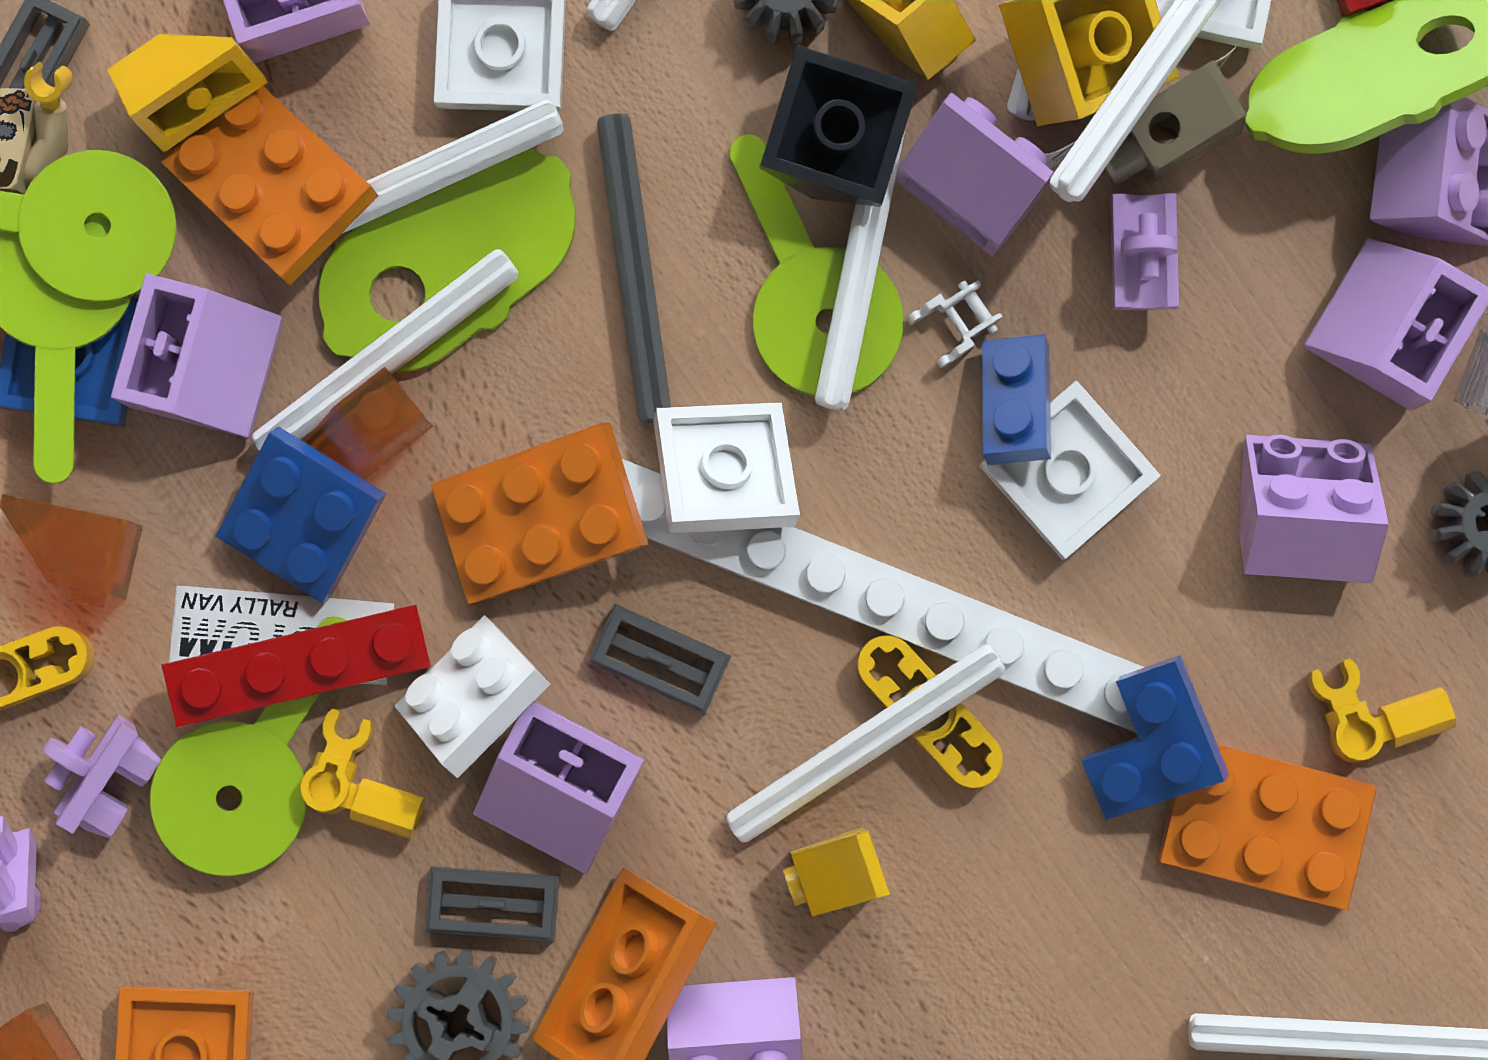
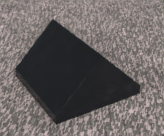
M797 45L759 168L811 199L881 207L918 84Z

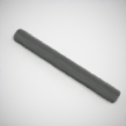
M615 113L600 117L597 121L637 414L641 422L653 423L656 408H671L631 119L628 114Z

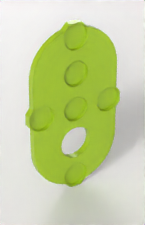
M1393 0L1371 11H1359L1341 18L1336 27L1286 49L1263 67L1250 89L1249 110L1246 113L1245 120L1247 130L1255 140L1268 141L1277 147L1293 152L1318 154L1348 149L1404 124H1420L1435 117L1441 107L1488 86V0ZM1445 25L1464 26L1474 32V37L1468 45L1452 53L1432 54L1425 52L1419 47V42L1425 34Z
M530 148L356 227L333 249L321 274L319 306L325 324L322 338L328 347L338 357L353 358L400 322H393L382 318L372 305L371 291L374 282L381 274L391 269L401 268L414 272L421 278L425 286V303L492 251L500 249L517 268L519 273L517 280L394 373H410L428 368L449 356L481 330H495L509 319L510 310L513 305L555 273L571 248L576 228V211L570 191L572 175L568 168L558 157L544 156L535 149Z

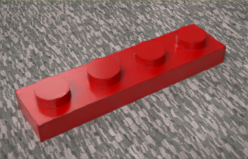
M416 605L161 664L176 728L431 667Z

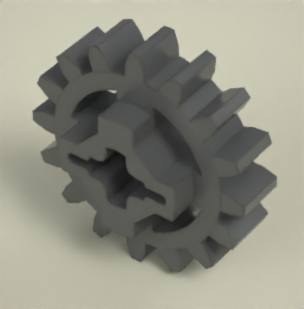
M468 948L461 951L458 962L455 964H451L450 958L444 950L437 952L434 955L435 970L432 972L427 966L418 962L411 968L412 974L418 983L413 986L409 983L400 982L394 989L396 994L405 1000V1005L394 1007L387 1011V1018L396 1022H402V1030L389 1038L390 1045H407L410 1052L403 1060H451L457 1050L470 1046L480 1051L486 1050L489 1052L477 1060H501L500 1056L502 1054L511 1058H518L523 1049L517 1042L512 1040V1035L528 1032L530 1022L515 1018V1011L526 1005L528 999L527 995L511 996L507 989L517 977L514 972L505 974L501 978L496 977L493 971L497 958L491 955L481 966L473 965L472 949ZM445 978H468L460 991L447 995L429 988L434 983ZM489 991L495 997L500 1008L501 1028L498 1023L489 1019L484 1002ZM459 1005L466 1006L470 1010L467 1015V1021L475 1026V1031L465 1028L458 1035L452 1034L448 1030L451 1019L444 1015V1010L453 1012ZM417 1016L428 1022L433 1040L429 1049L420 1038L416 1021Z

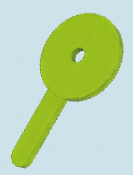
M742 135L731 145L730 160L779 263L761 286L755 302L753 332L756 346L768 369L781 382L798 392L816 396L828 338L827 333H823L818 329L816 318L824 311L833 312L846 249L838 247L814 248L784 183L759 168L766 146L765 143L755 135ZM877 266L851 394L868 387L884 374L897 354L903 335L904 316L899 294L891 279L879 266Z
M105 150L75 152L55 160L41 170L30 183L24 195L0 191V232L19 235L24 255L33 271L50 288L66 297L88 303H110L127 299L141 292L146 273L160 276L171 258L176 240V217L171 199L160 180L147 167L128 156ZM92 216H103L110 222L111 227L107 235L95 238L86 232L85 224Z
M99 215L90 217L85 224L86 232L95 238L107 235L111 227L110 222L105 217ZM0 232V328L13 339L35 348L33 464L39 479L47 484L57 485L67 481L74 470L76 349L88 346L111 332L124 317L133 296L110 303H88L66 297L50 288L33 271L24 255L19 235Z
M336 616L327 617L316 628L347 620ZM320 693L265 706L254 724L241 721H219L202 725L183 735L167 750L153 776L150 790V809L153 823L160 839L177 859L189 867L207 874L236 876L267 866L287 850L302 826L307 806L300 790L304 774L297 758L287 744ZM225 786H234L241 792V803L233 810H223L217 805V793Z

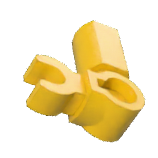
M1351 658L1339 663L1340 670L1344 676V683L1339 689H1333L1326 685L1320 669L1308 673V685L1312 694L1328 706L1330 713L1325 714V718L1331 731L1329 736L1330 748L1335 756L1342 761L1348 763L1363 762L1375 756L1382 748L1384 742H1388L1392 748H1397L1453 729L1457 725L1450 700L1442 687H1436L1380 706L1377 710L1378 717L1374 718L1371 716L1366 700L1360 702L1356 691L1360 684V672L1356 663Z
M332 708L325 716L323 722V735L327 741L324 753L317 752L312 768L306 771L301 780L300 790L303 800L308 806L323 814H335L348 809L350 810V820L413 839L425 809L426 797L367 778L362 779L359 785L354 784L353 780L359 765L353 763L356 753L364 750L371 743L374 735V723L363 719L359 732L355 737L342 739L338 733V726L343 713Z

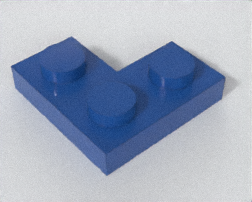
M1181 655L1121 675L1118 678L1116 684L1138 737L1087 754L1082 760L1106 820L1224 782L1227 779L1229 772Z

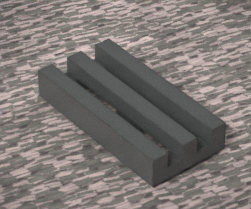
M24 0L0 44V87L41 12L47 14L48 17L32 46L28 48L19 65L20 68L9 88L25 89V74L36 63L43 61L62 24L65 23L66 26L42 69L44 81L49 86L55 87V71L62 65L68 66L90 26L86 18L50 0Z
M614 604L589 662L706 714L731 655ZM621 621L713 662L710 673H705L616 633ZM610 645H614L703 685L699 697L606 656Z
M432 866L430 870L425 932L555 941L560 875ZM443 882L545 889L544 900L443 893ZM441 906L543 914L542 926L441 918Z

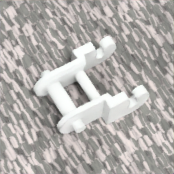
M966 280L958 285L961 291L945 301L943 296L939 294L925 303L923 308L912 312L906 317L910 325H913L935 310L941 313L946 312L962 336L959 346L954 348L950 354H946L936 361L940 369L971 351L975 345L972 339L982 332L988 330L990 335L998 331L995 324L1003 316L1001 313L991 316L976 293L981 286L979 280L971 285H968ZM964 299L980 322L979 325L970 331L953 307Z

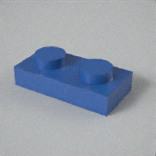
M1045 334L983 340V456L987 464L996 465L1051 459L1050 350Z

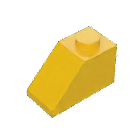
M847 0L899 61L927 80L953 64L958 55L976 41L954 0Z
M158 34L107 69L129 117L163 153L268 83L264 74L232 37Z
M863 827L790 851L794 866L782 869L794 905L797 906L807 902L812 916L871 901L890 894L869 831Z

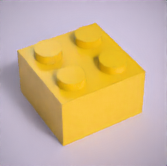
M1009 0L998 4L1037 126L1078 120L1096 113L1162 20L1156 0ZM1177 67L1174 68L1165 83L1180 78Z

